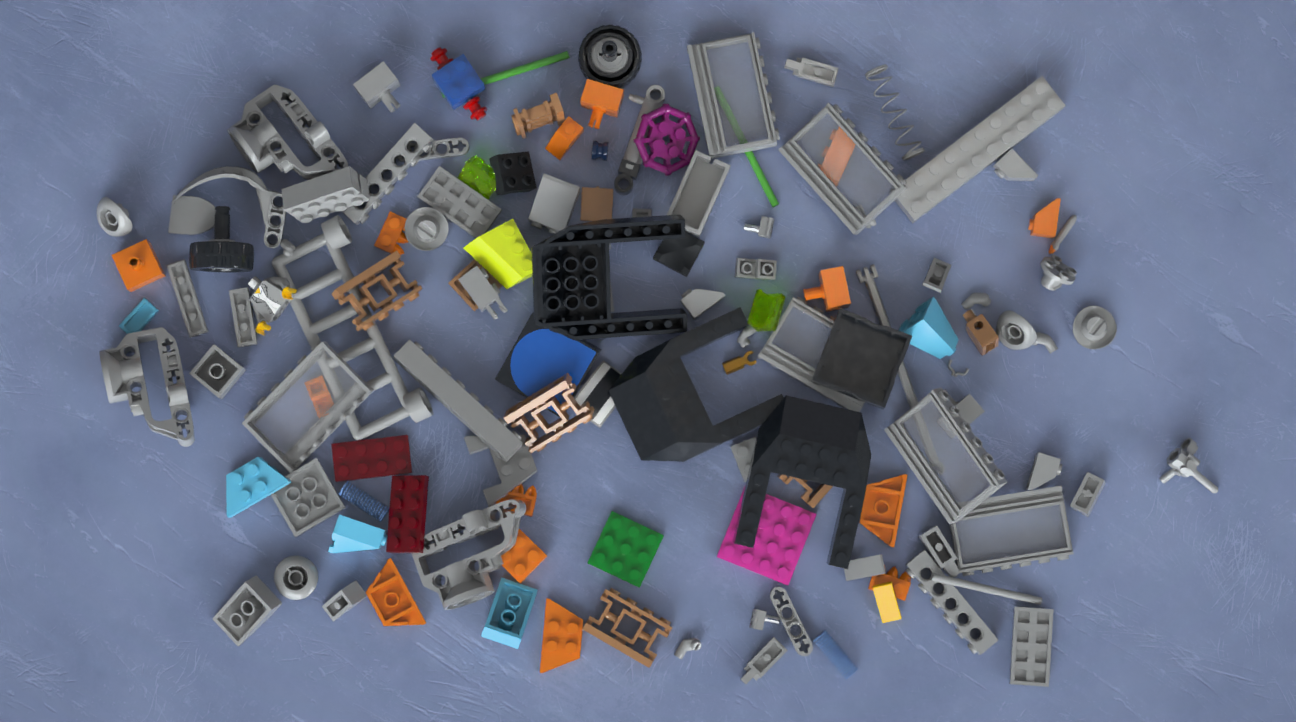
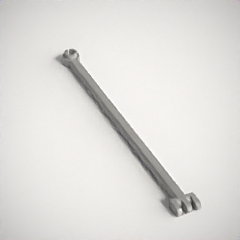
M870 265L872 271L870 274L867 267L863 268L865 276H862L860 269L856 270L859 282H865L880 325L891 327L874 278L878 277L875 265ZM903 361L897 373L911 409L918 403ZM919 410L913 415L932 468L939 466V474L942 475L945 472V466L939 461L922 411Z

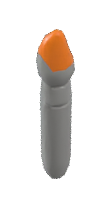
M1076 215L1071 216L1067 220L1055 240L1051 243L1048 251L1049 254L1058 250L1059 244L1064 240L1076 222Z

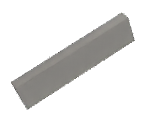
M186 260L166 265L189 337L192 338L209 332Z

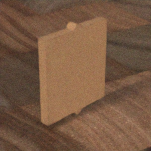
M599 186L596 188L582 187L580 221L612 219L613 189L600 188Z

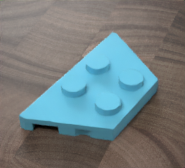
M256 457L226 475L227 517L231 518L292 483L291 480L284 477L263 458Z

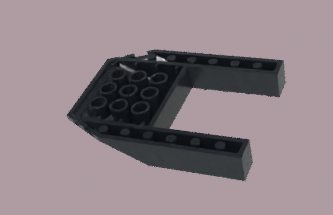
M681 215L603 219L570 225L532 247L534 324L562 334L572 340L687 332V313L683 308L611 313L609 243L685 238V219Z
M741 307L636 356L608 392L641 461L685 462L760 427L784 398L780 394L713 426L688 375L681 357L742 330L749 325Z
M787 395L782 399L780 404L758 429L734 533V544L754 547L770 473L773 472L843 488L827 564L848 569L865 497L872 455L861 412Z

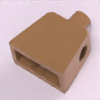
M972 309L963 314L967 321L965 330L980 354L983 356L998 347L999 337L984 315L976 316Z

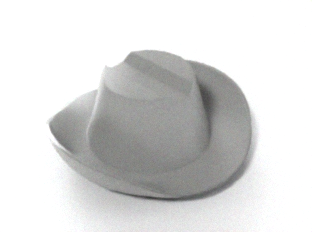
M103 197L97 205V220L100 227L107 234L114 237L129 234L132 230V222L129 219L128 210L122 204H116L110 198Z
M418 208L408 216L405 222L406 238L418 250H434L441 246L447 238L448 222L445 216L434 208Z
M1085 307L1074 319V337L1080 345L1087 349L1104 348L1116 336L1117 325L1115 319L1109 311L1102 307Z
M1010 310L1003 312L999 316L996 333L1004 346L1013 350H1022L1029 348L1036 342L1037 334L1025 318Z
M303 556L287 557L275 569V586L288 599H304L317 586V568L312 561Z

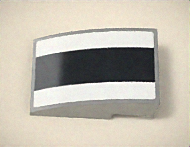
M604 360L574 397L580 406L587 401L590 407L593 406L595 410L590 422L598 428L602 427L616 408L608 391L622 374Z

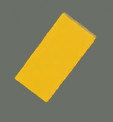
M892 581L873 585L882 623L901 619L902 616Z

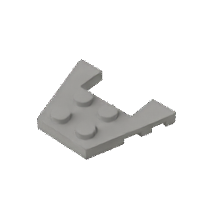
M520 435L522 446L507 462L478 436L464 437L470 455L485 449L490 450L500 477L501 484L483 490L488 507L493 506L498 500L504 498L511 490L521 485L537 472L533 457L529 452V447L524 444L526 440L525 435Z

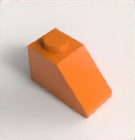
M568 116L557 129L545 149L558 160H561L582 135L584 128Z
M1060 198L1055 199L1036 213L1033 219H1029L1028 230H1031V236L1051 239L1056 236Z

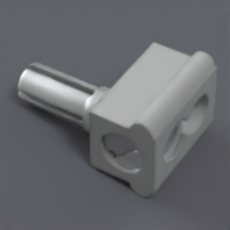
M762 216L760 226L745 224L744 230L756 232L759 237L770 239L774 219Z
M753 609L749 628L763 630L764 622L766 621L779 624V621L768 618L780 620V618L766 614L767 611Z

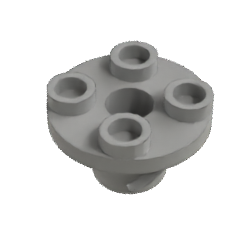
M1052 255V257H1044L1040 262L1044 270L1041 284L1046 289L1054 291L1060 288L1062 284L1071 285L1075 281L1077 271L1062 263L1060 257Z

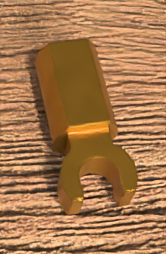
M753 351L746 352L744 357L738 356L723 362L722 365L726 375L745 368L744 365H755L757 363L756 360L750 362L747 359L749 355L753 354Z

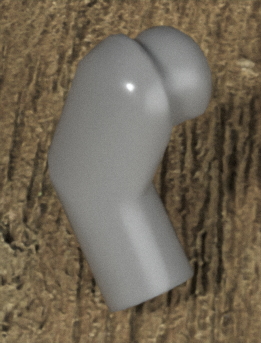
M973 293L961 305L968 311L974 304H981L984 307L988 306L991 303V299L986 293Z
M756 321L742 330L737 338V342L740 343L742 348L750 344L748 339L750 335L761 330L760 324Z

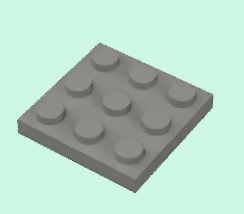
M317 458L286 475L285 477L289 478L292 483L271 494L295 537L346 508Z

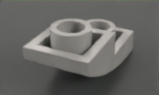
M736 258L735 278L776 280L777 261Z
M882 554L850 560L848 569H844L846 581L885 574Z

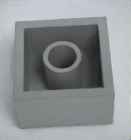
M213 344L189 374L218 398L223 399L245 373L246 369L217 345Z

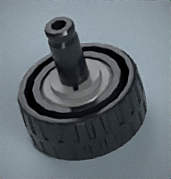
M602 25L593 29L583 39L579 48L578 61L586 79L621 89L635 79L641 67L642 53L637 39L627 29L621 28L618 25Z
M216 206L214 239L190 244V269L218 273L252 271L254 266L253 245L230 240V207Z

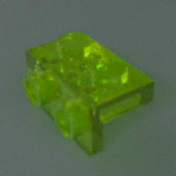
M471 157L457 178L489 200L496 190L494 170L482 158Z
M757 289L748 316V324L757 332L776 331L786 297L782 293L766 294L761 289Z

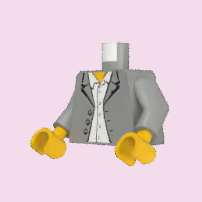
M255 276L248 283L255 290L250 297V301L253 304L258 322L256 326L257 333L265 335L264 330L269 331L271 329V326L267 323L276 321L297 294V290L292 288L286 278L274 276L261 281Z

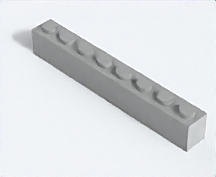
M409 339L394 355V360L497 455L507 462L522 446L520 435L515 431L511 432L506 428L508 425L501 418L497 420L492 415L493 411L487 405L483 407L478 402L479 398L471 392L469 394L462 382L458 379L456 381L450 377L452 374L445 367L441 369L436 364L437 360L431 354L427 356L423 352V347L415 341L413 343Z

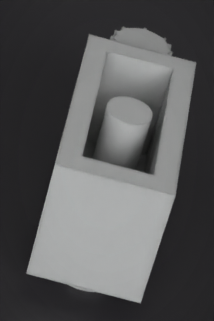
M476 266L458 280L482 312L487 309L493 319L496 320L498 317L496 312L490 307L496 302L502 312L508 311L498 295L501 291L495 283L492 285L487 280L489 275L484 268L479 269Z
M934 526L919 536L920 540L940 569L943 568L949 577H957L959 569L954 560L958 558L938 526Z

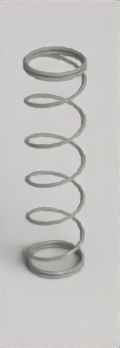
M884 64L868 71L867 73H865L866 79L869 81L888 79L874 91V96L886 97L895 95L882 106L881 112L894 113L903 111L889 123L888 128L895 130L911 127L902 135H900L895 142V144L898 146H905L918 143L916 146L910 149L904 156H902L903 160H908L917 155H920L925 151L924 148H919L912 151L921 144V141L906 144H897V141L904 134L910 131L914 127V125H908L898 128L890 127V124L903 113H905L907 109H900L888 112H884L882 110L890 101L896 98L900 93L897 92L887 95H875L876 91L880 87H882L885 83L892 79V76L879 79H868V77L875 76L885 71L888 68V66Z

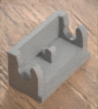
M1087 472L1070 507L1089 517L1105 485V480Z

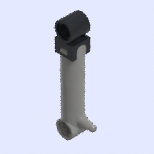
M651 85L646 91L645 98L630 94L628 97L629 100L641 104L642 107L618 169V174L620 175L614 181L615 190L620 195L631 193L633 190L632 179H637L642 158L636 144L633 143V139L636 138L642 120L641 116L661 107L665 100V91L659 85ZM656 91L661 94V97L658 100H653L650 94ZM658 117L652 119L654 123H656ZM647 126L644 138H647L649 126ZM622 180L628 181V188L621 189L618 186L619 182Z

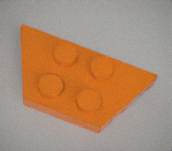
M907 474L868 484L859 520L862 526L893 548L896 541Z
M392 558L388 559L366 591L383 626L425 625L426 621Z
M546 598L540 673L579 659L581 652L583 619Z

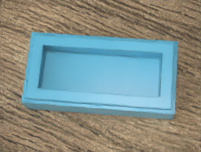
M143 298L119 327L127 334L142 331L159 310L146 298Z

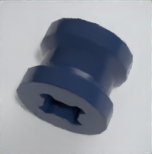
M593 141L592 160L601 158L603 161H607L609 142L598 143V141Z

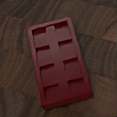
M408 435L331 444L335 482L412 473Z
M392 476L386 552L423 553L429 476Z

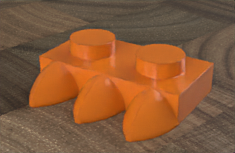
M390 211L374 246L390 254L398 251L400 255L404 254L402 247L397 243H408L403 232L405 231L407 219Z
M521 484L495 503L510 499L522 500L526 505L524 515L532 517L537 499L536 489L532 485L524 494Z
M894 566L887 574L871 577L868 589L873 590V585L892 581L896 598L905 601L911 584V577L906 571L898 578V571Z

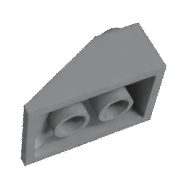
M256 575L245 581L213 617V620L239 647L273 615L282 602Z

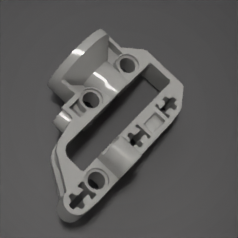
M278 85L271 86L247 102L244 106L242 120L227 129L235 146L256 173H260L274 163L285 174L290 170H294L303 178L310 180L339 170V168L337 169V164H339L341 169L349 166L342 152L331 140L325 126L320 121L317 122L292 90ZM274 101L285 116L292 120L296 130L319 161L312 166H304L260 109ZM255 120H259L258 123H252ZM280 147L278 151H273L275 148Z
M163 327L128 333L117 348L99 351L109 403L128 400L133 415H143L153 432L178 440L181 446H191L195 441L194 425L181 358L175 338ZM157 340L172 416L169 420L156 421L152 418L139 343ZM167 345H170L171 352H167ZM134 352V355L128 357L126 356V353ZM176 376L177 379L176 384H173L172 377ZM135 387H141V390L138 392L132 391ZM180 415L187 416L184 420L177 419ZM185 428H186V431H187V437H186V438L183 437V430H182V429H185Z
M510 499L483 510L468 512L462 516V519L424 536L423 553H412L423 586L439 594L444 610H451L474 603L495 592L489 573L500 569V566L504 564L501 556L516 543L521 516L526 512V505L522 500ZM497 511H499L501 515L499 520H496L495 514ZM500 526L502 527L505 538L501 544L430 573L426 562L427 557L447 549L446 547L455 543H463L479 535L494 531ZM478 561L479 569L476 571L474 565ZM442 576H444L446 580L444 585L441 584Z

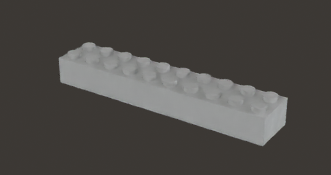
M1041 76L908 177L904 184L908 189L895 202L913 224L1058 114L1066 105L1045 78Z

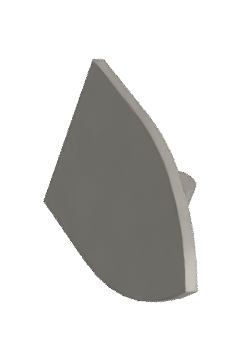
M180 196L171 207L168 233L196 235L214 228L215 206L199 197Z

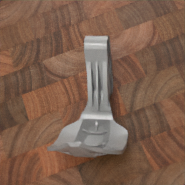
M224 166L207 171L186 185L171 202L174 205L175 201L188 190L209 180L227 177L247 181L252 187L256 188L265 223V245L269 248H276L281 243L286 211L283 205L276 206L274 204V198L276 196L282 197V192L267 189L262 179L255 172L247 168ZM273 215H278L281 218L279 225L272 224L271 217ZM275 234L278 237V242L271 244L268 241V236Z

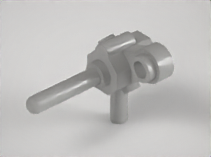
M1187 438L1183 441L1180 448H1176L1168 456L1167 464L1172 468L1160 477L1161 482L1165 484L1175 475L1182 477L1193 476L1212 493L1218 492V487L1197 470L1200 460L1193 454L1198 450V446L1194 440Z

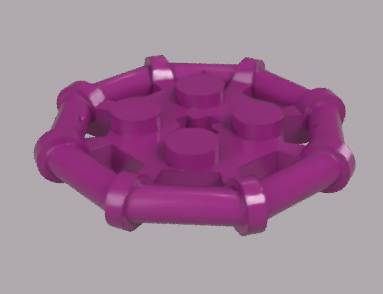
M668 103L647 114H643L636 138L633 139V143L636 144L643 160V165L660 171L666 176H670L673 172L689 165L700 140L691 120V114L673 108ZM669 114L680 119L677 123L669 120ZM662 115V120L660 122H653L652 119ZM682 125H686L690 136H686L685 130L681 127ZM647 126H649L647 138H644ZM668 135L670 142L665 145L663 137ZM690 141L687 152L684 154L682 151L685 142ZM644 143H647V145H649L651 148V153L649 155ZM655 157L663 159V164L654 161ZM679 157L681 159L680 161L671 165L670 159Z

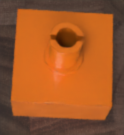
M587 79L580 100L581 107L593 110L587 126L593 128L595 122L594 129H600L603 114L618 118L624 98V90Z
M147 239L111 255L127 290L130 292L166 276L150 241Z
M843 266L820 270L818 274L820 286L803 289L805 301L822 297L826 312L848 308L851 304Z

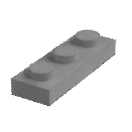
M249 288L229 290L238 347L257 345Z

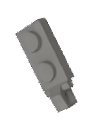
M803 57L802 59L797 58L796 61L787 59L784 68L793 71L792 75L830 87H834L839 69Z
M773 637L747 663V666L744 668L747 673L741 678V681L744 684H747L752 678L757 681L788 650Z

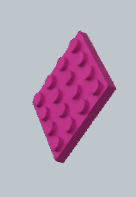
M744 487L717 557L788 586L817 514L766 494L754 547L734 544L733 538L745 490Z

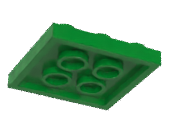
M611 511L588 560V564L640 588L664 535Z

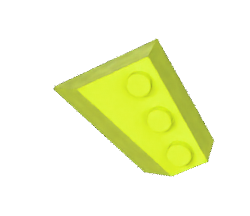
M514 219L482 234L463 247L505 289H509L532 277V253Z

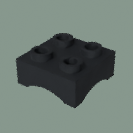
M529 151L498 154L489 158L490 165L495 173L497 195L530 192L537 188Z
M686 232L685 238L663 239L653 256V260L687 277L705 242Z

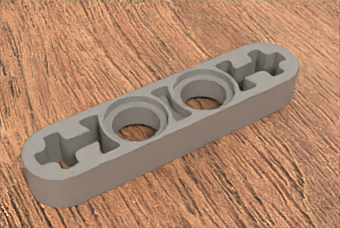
M460 137L433 140V146L427 155L419 156V158H421V161L463 156L468 153L470 146L466 139ZM417 142L409 144V151H412L411 147H414V151L417 150ZM459 142H462L463 145H466V147L463 148V151H459L458 148H454V153H450L451 148L449 143H452V146H458ZM439 144L447 146V151L444 154H439L436 151ZM402 156L397 157L399 161L405 162V158Z
M782 587L773 588L770 592V599L796 652L801 656L810 655L813 651L812 642L786 590ZM776 590L783 592L784 595L781 596L783 602L787 600L789 603L782 605L779 609L777 607V604H780L779 600L773 598ZM785 607L791 608L793 612L792 616L788 619L784 618L781 614L782 609ZM792 625L800 626L801 633L798 636L790 633ZM805 635L806 639L802 640L804 644H809L808 652L799 651L801 644L799 641L795 643L794 639Z

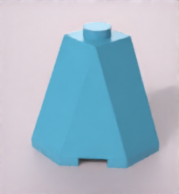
M932 297L916 308V313L909 320L906 319L901 324L899 331L912 335L911 345L941 359L946 355L951 356L956 351L959 339L937 300Z
M339 514L332 534V541L334 542L333 545H330L328 552L344 553L380 549L381 546H385L388 536L386 535V530Z

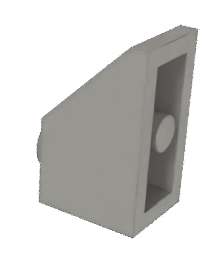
M1013 149L1009 150L993 166L995 168L994 172L1001 179L1004 177L1006 180L1034 181L1038 177L1032 168Z
M689 289L681 295L683 298L680 302L695 320L725 298V294L723 292L695 289L693 291Z
M1040 452L1036 453L1026 490L1031 491L1056 478V475H1060L1062 470L1061 459Z
M356 580L340 590L322 607L334 622L367 597V594Z

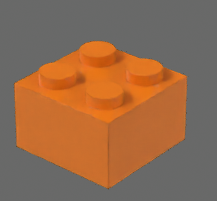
M519 529L515 545L501 556L504 563L502 566L521 584L548 556Z

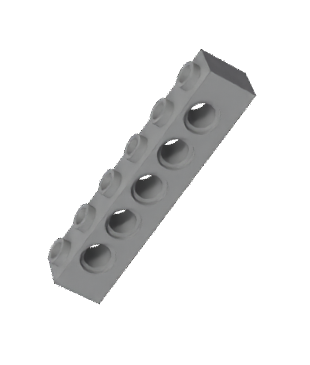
M414 123L367 175L370 200L367 201L366 207L359 209L358 206H351L342 212L355 224H363L370 216L368 213L380 206L383 196L385 194L388 196L394 190L395 186L393 185L398 180L402 181L406 177L408 168L410 166L414 167L421 159L419 156L431 149L434 139ZM411 142H417L418 148L414 152L409 151L408 148ZM399 156H404L405 163L402 166L396 165V159ZM387 170L392 171L391 179L384 180V172ZM377 184L380 190L377 194L373 195L370 189L373 185Z
M922 550L905 564L907 567L905 571L912 579L916 578L919 581L918 587L924 594L928 592L932 597L930 601L936 609L939 607L942 609L944 619L949 624L953 623L957 628L955 632L961 639L965 638L969 642L967 647L973 654H983L998 641L996 636L954 585L931 580L932 573L945 574L925 550ZM923 568L930 570L931 575L928 579L921 577V570ZM936 583H940L943 587V591L940 594H936L933 591V586ZM948 598H952L955 601L953 609H948L945 605ZM961 613L967 616L965 624L958 622V615ZM973 628H977L980 632L977 639H972L970 636V631Z

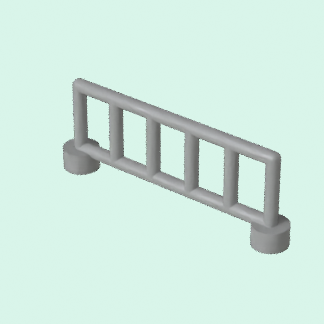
M339 215L321 223L323 234L295 247L292 257L281 254L272 260V266L277 276L286 278L292 288L295 289L296 287L285 265L326 245L337 269L296 289L297 294L290 302L311 348L318 341L321 343L318 333L357 314L350 304L312 324L301 300L341 279L346 283L354 278L341 251L342 247L352 243V238L346 224ZM358 286L349 291V294L353 293L358 301L363 298ZM367 305L362 307L367 314V316L364 319H362L363 322L368 318L372 317V314ZM375 321L373 322L374 325L367 330L370 338L338 353V355L347 362L375 348L386 372L366 383L374 391L392 383L402 407L362 427L353 412L345 421L355 440H362L408 416H411L413 421L418 423L434 414L428 397L420 387L408 392ZM325 353L318 360V363L337 402L346 392L334 370L339 364L332 357L328 358L327 353Z

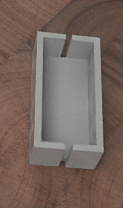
M695 150L667 215H681L685 219V232L700 238L731 165L714 159L712 165L710 164V156Z
M350 166L281 189L284 210L302 223H309L313 219L326 217L330 213L344 211L348 207L359 206L363 202L370 200L367 179Z

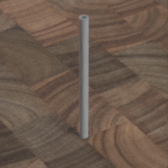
M936 573L931 575L932 581L1041 605L1042 597Z

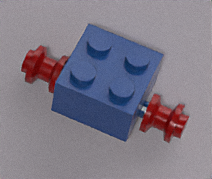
M437 48L431 53L432 57L430 58L432 62L437 61L439 64L438 71L432 74L433 81L453 110L466 103L463 108L471 111L470 118L477 121L486 116L487 108L486 106L481 107L479 104L480 97L475 96L485 90L484 83L464 54L456 59H448L446 56L447 49Z

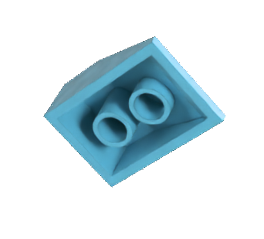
M501 577L481 637L518 649L538 590Z

